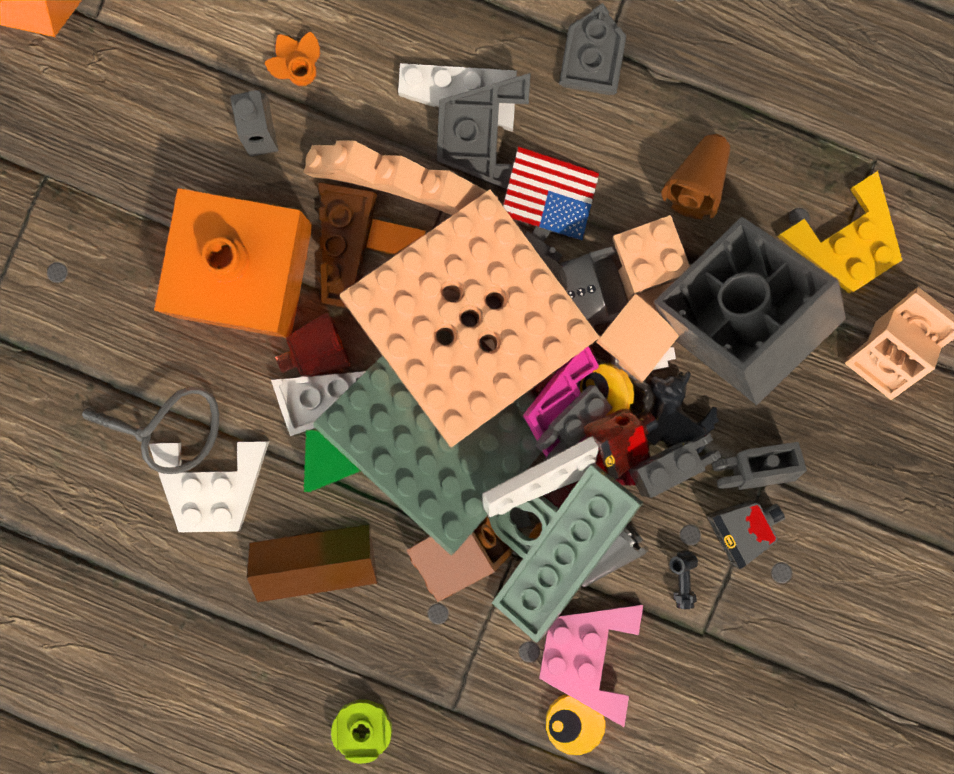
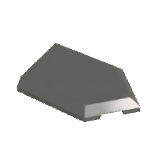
M603 3L594 8L591 13L581 20L578 19L568 28L559 85L562 87L605 95H615L617 93L626 35L620 26L618 27Z

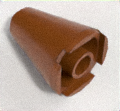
M719 134L704 136L664 184L661 191L664 201L668 198L673 203L671 206L673 210L694 219H703L704 215H710V218H714L718 213L730 154V145L726 138Z

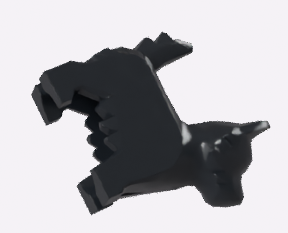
M689 371L684 375L680 372L677 377L670 375L666 378H658L656 376L652 378L650 390L655 394L656 402L643 428L647 445L650 443L655 446L662 440L665 444L670 442L671 446L680 442H690L715 429L713 424L719 422L716 407H712L699 422L692 419L682 410L681 406L691 375ZM656 419L658 428L648 434L646 425ZM705 446L697 448V453L699 454Z

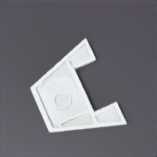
M269 441L237 442L238 471L159 473L178 532L240 531ZM181 443L149 444L156 464L163 467L181 466Z

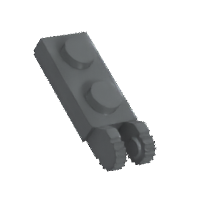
M590 385L548 425L549 428L538 438L535 446L540 451H543L551 446L557 438L560 440V443L548 454V460L577 445L613 407L595 385Z

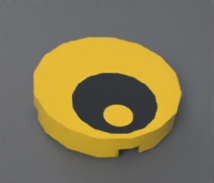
M611 363L600 364L598 369L581 379L579 389L581 393L588 386L595 385L613 407L599 421L600 423L617 422L627 416L630 404L633 403L634 391L632 382L624 370L618 369Z
M565 694L559 696L550 705L546 713V731L550 741L558 750L568 755H582L591 752L600 744L605 733V719L602 714Z

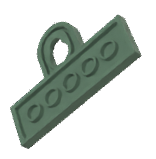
M594 463L589 466L559 509L544 496L516 506L523 511L533 512L539 517L542 523V531L538 538H529L516 528V524L510 518L511 510L501 515L496 514L489 517L495 534L523 558L492 604L532 640L538 643L644 502Z

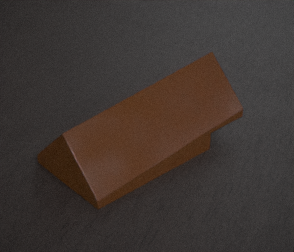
M370 524L250 542L247 579L257 602L377 584Z

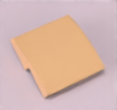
M635 294L596 343L620 361L618 364L642 383L679 335L661 315Z

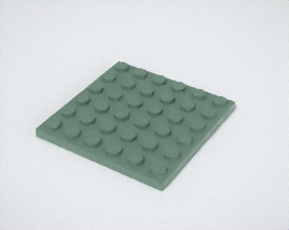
M440 331L436 334L440 344L448 345L453 341V337L448 331ZM480 344L481 349H483L484 351L488 352V351ZM383 355L313 423V426L450 555H453L488 515L483 508V493L525 472L542 452V450L540 451L535 446L537 440L523 416L537 398L530 390L450 448Z

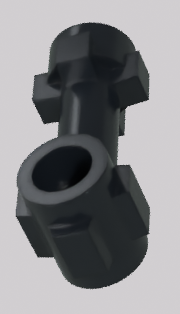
M683 550L678 552L677 556L671 558L669 563L672 572L678 574L679 591L674 592V600H676L677 608L692 609L694 608V603L697 602V597L694 591H691L690 570L697 567L698 559L694 553Z

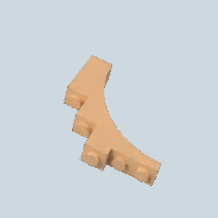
M336 141L335 145H312L307 153L303 172L315 178L338 180L388 192L430 206L452 216L487 192L449 170H428L404 156L381 155L356 141Z

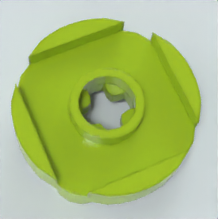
M363 699L344 705L334 719L331 729V738L336 750L338 751L339 749L350 762L360 764L369 763L377 759L388 747L392 736V723L385 707L373 701ZM359 724H364L370 730V732L366 733L365 738H360L359 733H354V728H358Z

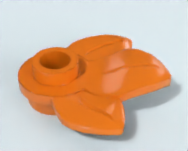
M308 32L298 43V41L288 36L279 34L275 45L277 57H272L264 62L267 70L275 78L290 79L297 86L311 84L317 73L315 63L320 57V46L317 38L312 32ZM300 69H307V73L304 76L297 75Z

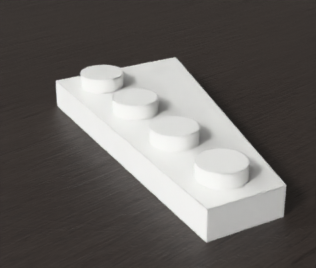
M400 63L398 93L401 97L432 107H439L440 99L515 78L517 71ZM499 103L498 126L512 132L515 104Z
M590 437L483 493V508L489 517L496 514L501 515L510 511L513 507L580 480L589 466L596 463L597 443Z

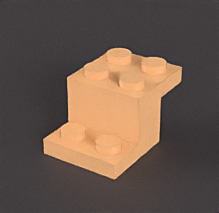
M671 215L612 237L622 264L618 272L628 302L636 294L658 314L659 312L654 301L690 267Z
M917 287L875 322L868 341L849 355L845 364L892 400L935 369L941 348L954 339V314L921 288Z

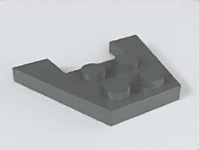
M531 73L440 99L437 161L507 189L513 165L496 164L499 103L529 105Z

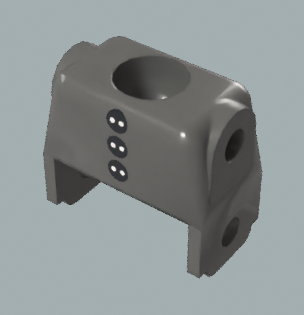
M615 246L594 251L582 257L553 266L554 276L592 327L612 323L627 305L623 283L617 267L611 256L617 253Z

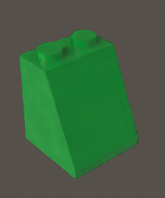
M317 429L306 430L304 492H312L361 471Z

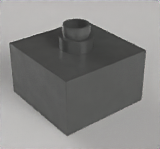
M743 217L730 227L654 301L659 314L679 335L675 341L756 405L846 319L838 279Z

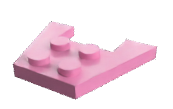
M643 605L558 616L546 634L539 678L624 727L629 696L600 690V681L609 629L639 635Z

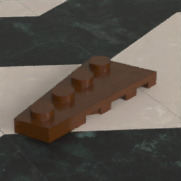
M318 183L319 194H321L319 220H321L322 237H320V249H322L321 299L324 304L347 308L339 295L360 279L377 194L365 190Z

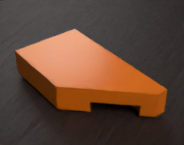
M373 219L366 248L397 255L423 237L426 231Z

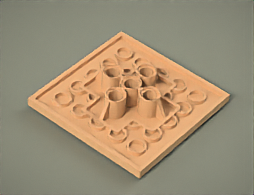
M491 190L485 192L339 295L450 448L600 338ZM447 289H453L458 293L459 299L455 302H449L444 298L443 292ZM489 296L497 297L501 302V307L498 309L490 308L487 306L486 298ZM465 313L473 314L477 319V325L473 327L465 326L461 321V316ZM440 331H448L452 335L453 341L448 345L440 344L436 334ZM484 337L492 339L495 344L494 351L486 352L481 349L480 339Z

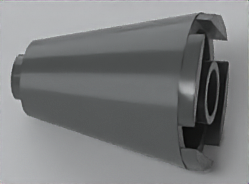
M630 523L626 525L582 584L583 587L629 564L649 551L647 546L641 548L639 543L643 539Z

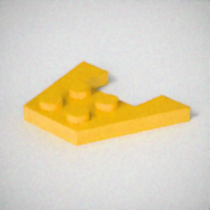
M878 171L850 188L865 214L835 234L820 242L804 218L777 236L798 254L838 279L839 286L848 293L858 290L902 261Z

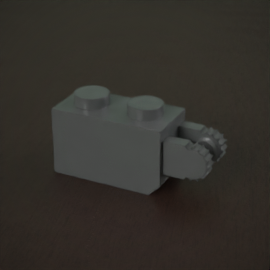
M704 434L690 442L677 443L628 468L640 495L653 498L705 471V466L721 458L718 450L708 452L702 457H699L696 451L697 448L705 446L713 440L711 434Z
M799 442L748 449L739 452L735 457L721 459L712 463L714 471L733 469L734 476L723 477L717 481L719 489L738 487V490L793 482L807 471Z

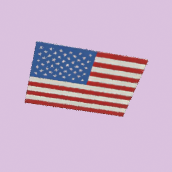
M518 147L503 207L512 219L582 240L599 173Z

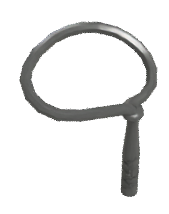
M187 387L176 391L163 404L146 427L135 428L117 418L90 408H86L82 414L83 418L88 421L135 436L139 442H142L141 451L144 461L151 469L163 474L182 473L201 463L212 449L219 427L218 404L213 394L201 387ZM200 394L205 397L210 405L212 422L208 440L202 451L194 459L181 466L163 467L154 463L149 456L148 445L152 431L182 396Z

